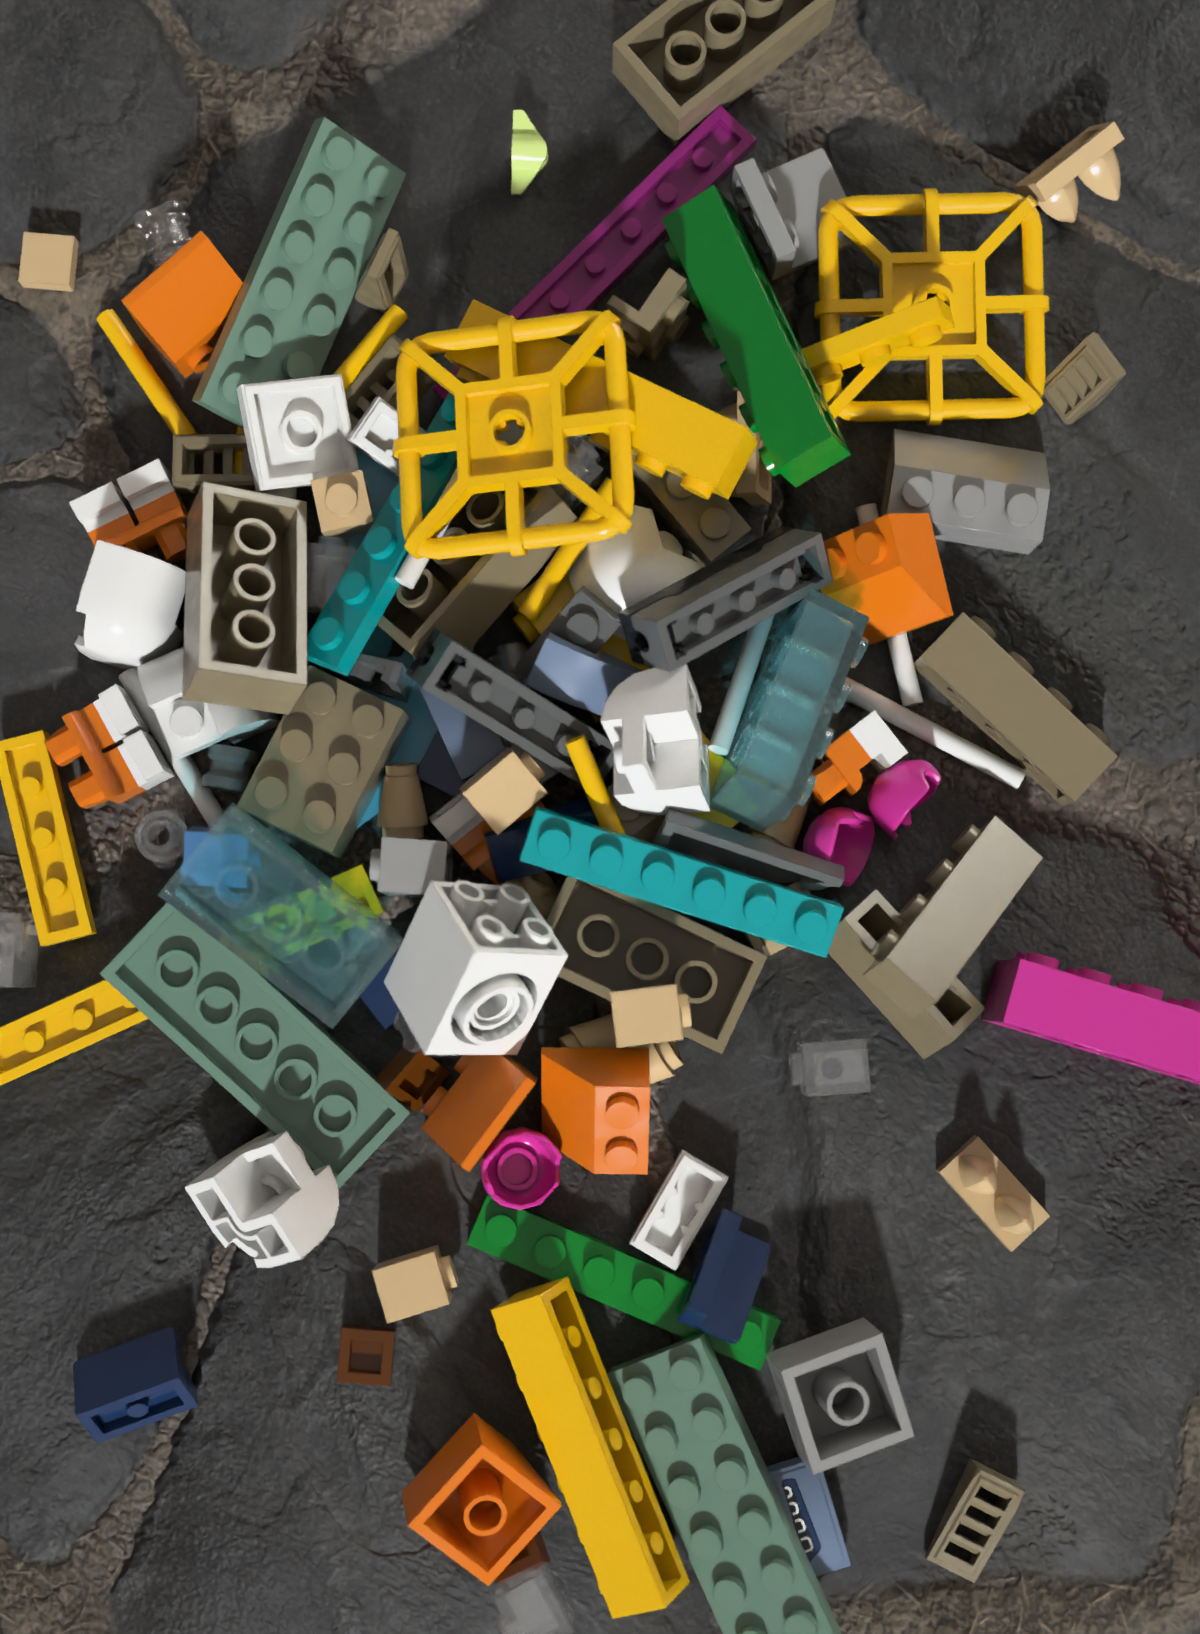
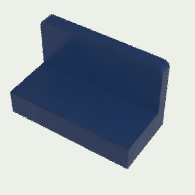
M723 1208L711 1223L677 1320L729 1343L736 1344L741 1339L771 1246L767 1242L738 1231L743 1216Z
M167 1327L80 1359L73 1364L75 1416L97 1444L199 1406L197 1388L181 1366L178 1334L173 1327Z

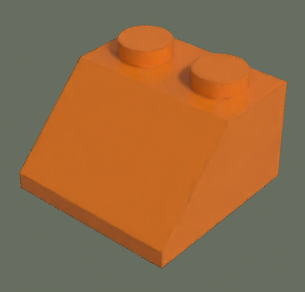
M200 231L121 301L145 336L186 379L193 372L200 373L206 369L243 282L208 237Z
M888 513L823 541L833 582L820 589L822 597L868 645L882 642L953 616L929 513Z
M542 1047V1133L557 1146L561 1153L593 1174H648L650 1117L649 1048Z
M462 1055L453 1068L461 1074L449 1091L440 1085L421 1110L429 1117L421 1129L468 1172H470L538 1080L537 1076L509 1055Z
M475 1413L469 1417L402 1491L407 1525L487 1586L499 1576L562 1506L560 1499L517 1447Z

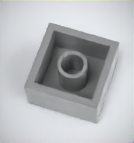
M864 1317L765 1354L796 1453L813 1475L914 1437L883 1334Z

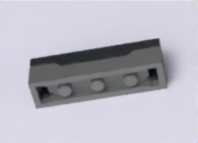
M779 527L619 612L618 615L632 661L672 672L832 583L833 579L822 534ZM803 554L805 563L801 564L799 563L798 556Z
M437 628L433 629L406 672L409 677L426 691L582 785L565 746L566 741L580 735H585L591 752L593 753L597 750L595 761L603 780L614 765V748L605 734L531 687L526 686L523 682Z

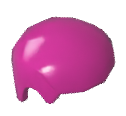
M906 759L893 764L877 776L868 794L870 815L893 840L898 837L896 833L898 826L909 828L912 824L911 811L921 806L935 793L942 779L940 774L932 764L923 760Z
M846 807L828 809L821 815H818L809 825L803 838V852L845 866L844 881L841 886H851L863 871L870 856L875 837L874 820L869 815Z
M525 1127L505 1130L494 1138L483 1154L481 1179L484 1189L501 1206L523 1210L540 1205L560 1183V1160L562 1159V1154L557 1146L542 1132Z

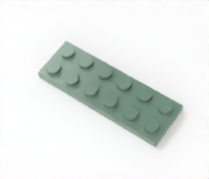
M326 117L317 118L313 122L192 399L195 403L242 429L244 427L236 390L238 386L320 375L356 292V287L365 271L407 174Z
M175 894L100 973L104 979L273 1133L278 1135L287 1131L292 1140L304 1152L307 1164L314 1170L330 1165L338 1184V1189L411 1113V1108L386 1092L375 1080L377 1077L178 894Z
M699 1333L612 1367L607 1376L722 1633L842 1634L706 1333Z

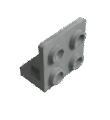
M823 149L812 151L764 173H760L754 158L746 160L734 166L730 187L732 197L771 280L818 261V228L820 218L822 217L820 209L830 199L837 201L840 198L846 197ZM838 230L839 251L855 245L842 231Z

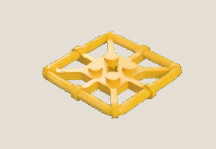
M925 188L921 194L853 195L840 198L837 201L830 199L820 209L822 217L820 218L818 228L819 301L814 303V316L820 319V342L840 334V318L880 316L882 318L925 301L929 293L936 294L950 307L955 324L954 328L941 332L942 338L931 345L912 348L910 344L892 351V358L875 366L865 367L844 390H842V378L832 383L821 385L823 396L834 419L839 416L844 420L855 422L926 420L927 425H941L942 420L1005 419L1023 416L1027 413L1034 415L1043 405L1041 398L1046 382L1044 313L1049 311V296L1044 295L1043 231L1040 213L1036 209L1039 203L1031 195L1025 198L1020 194L1009 192L938 194L937 188ZM1010 214L976 251L940 252L939 215ZM921 215L923 222V252L891 253L854 217ZM1021 224L1023 295L986 296L985 260ZM838 230L842 231L879 267L880 298L840 299ZM1019 313L1024 315L1025 381L987 346L986 314ZM942 359H975L1012 395V398L943 399ZM926 360V400L852 401L889 361Z
M610 310L603 312L578 311L515 320V317L510 315L499 317L498 323L429 332L415 337L412 341L406 338L398 347L401 354L398 357L396 366L398 438L393 441V455L399 459L401 527L406 541L405 549L415 559L424 557L440 560L510 552L515 557L527 555L528 549L597 542L614 537L618 533L624 536L632 526V523L629 521L634 506L631 431L636 428L635 413L629 410L626 342L620 327L621 319ZM582 334L550 372L518 376L517 348L519 342ZM498 345L500 379L462 383L429 355ZM604 345L608 410L566 416L565 387L598 348ZM418 368L455 396L456 430L419 434ZM516 422L520 430H524L522 438H519L518 442L513 445H508L505 440H499V434L508 431V423ZM601 432L609 433L612 505L569 470L567 437ZM457 451L458 480L423 519L420 459L427 454ZM561 484L601 518L525 527L523 488ZM505 490L507 530L437 538L473 494Z

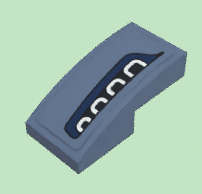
M800 1457L767 1466L816 1577L851 1566L824 1473L820 1472L813 1475Z

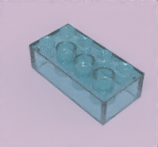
M812 589L777 627L738 723L729 753L724 758L710 793V808L763 833L778 819L785 821L796 804L803 806L806 803L816 783V776L810 774L815 759L823 757L834 735V730L828 727L833 712L838 713L842 709L851 690V684L845 682L850 667L855 668L859 664L868 645V639L862 637L869 620L868 616Z
M234 802L226 809L158 894L167 903L332 1029L401 946L402 934Z

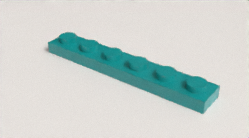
M450 392L425 434L456 430L455 396ZM457 451L427 454L420 459L423 519L434 508L457 467ZM398 479L307 636V660L345 676H348L400 586V583L395 580V576L408 555L401 527L400 479Z
M538 806L535 807L519 855V861L824 958L827 957L844 910L840 903Z

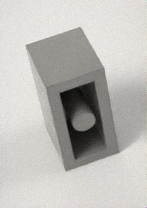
M382 837L381 849L373 848L371 852L370 881H376L378 883L377 891L388 896L423 898L430 881L452 882L455 849L446 841Z

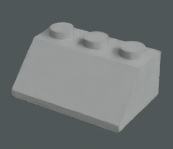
M894 429L880 517L888 513H929L936 540L1029 555L1043 541L1050 495L1046 453Z

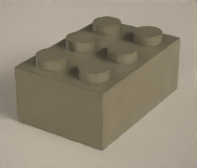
M309 665L307 668L306 688L290 713L283 715L237 807L246 814L342 860L362 817L385 775V765L391 763L411 720L403 709Z

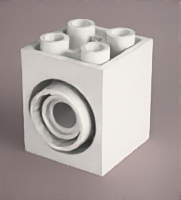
M464 880L456 882L430 881L384 983L425 1055H517L568 954L522 886L510 883L502 885L475 884Z

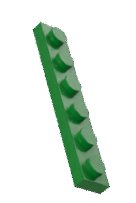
M487 1194L466 1243L467 1245L551 1281L568 1276L574 1291L685 1339L703 1332L677 1320L691 1279L531 1210H517L501 1206ZM752 1306L741 1339L736 1344L729 1343L708 1333L706 1335L715 1352L761 1371L766 1359L765 1354L770 1349L781 1320L775 1315Z

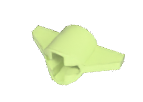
M513 110L511 195H522L536 175L547 165L548 153L545 140L539 135L524 110Z

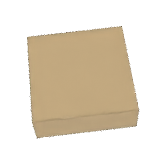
M24 232L18 282L22 287L74 292L79 242L75 236Z

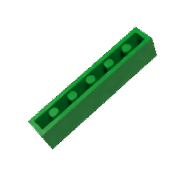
M713 184L662 218V222L670 237L669 240L664 242V245L675 265L679 269L684 268L688 276L686 280L687 295L697 309L702 307L707 319L701 322V327L707 339L716 350L720 348L725 357V361L720 363L725 379L734 391L740 390L745 403L739 406V410L744 421L754 434L759 432L764 446L759 448L758 451L764 465L774 477L781 474L793 486L798 487L850 456L851 453L734 207Z

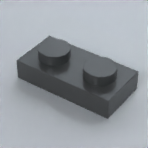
M583 585L513 668L527 679L549 633L596 654L620 627L619 615ZM546 695L553 702L556 700L555 698Z

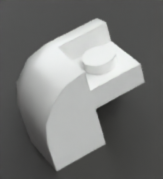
M637 505L633 506V513L629 520L632 526L624 536L618 533L614 537L602 541L588 542L568 572L570 584L575 594L584 585L617 614L703 568L701 563L682 556L681 544L672 534L666 531H658L652 509ZM620 625L613 634L626 640L622 625Z
M97 540L76 611L86 614L84 637L78 635L75 641L78 651L98 662L123 669L136 668L138 670L137 666L177 650L184 638V632L175 623L185 595L186 571L155 557Z
M184 647L137 666L138 677L148 706L154 710L173 758L177 760L226 739L233 744L239 743L277 727L280 723L278 714L273 712L182 699Z
M687 664L672 672L655 667L635 673L617 685L604 704L601 723L614 748V797L622 805L637 812L666 815L668 808L687 814L710 812L708 745L702 744L701 729L697 718V713L701 712L702 705Z
M269 1131L254 1138L220 1159L184 1187L223 1246L226 1248L232 1242L235 1243L248 1255L255 1257L254 1261L257 1268H272L302 1259L326 1237L334 1226L339 1208L338 1184L330 1165L311 1170L305 1160L304 1152L292 1140L287 1131L275 1136L272 1131Z

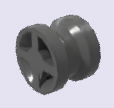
M213 744L207 747L206 755L211 761L209 771L202 776L201 786L243 794L251 779L252 768L259 764L260 753L221 744Z

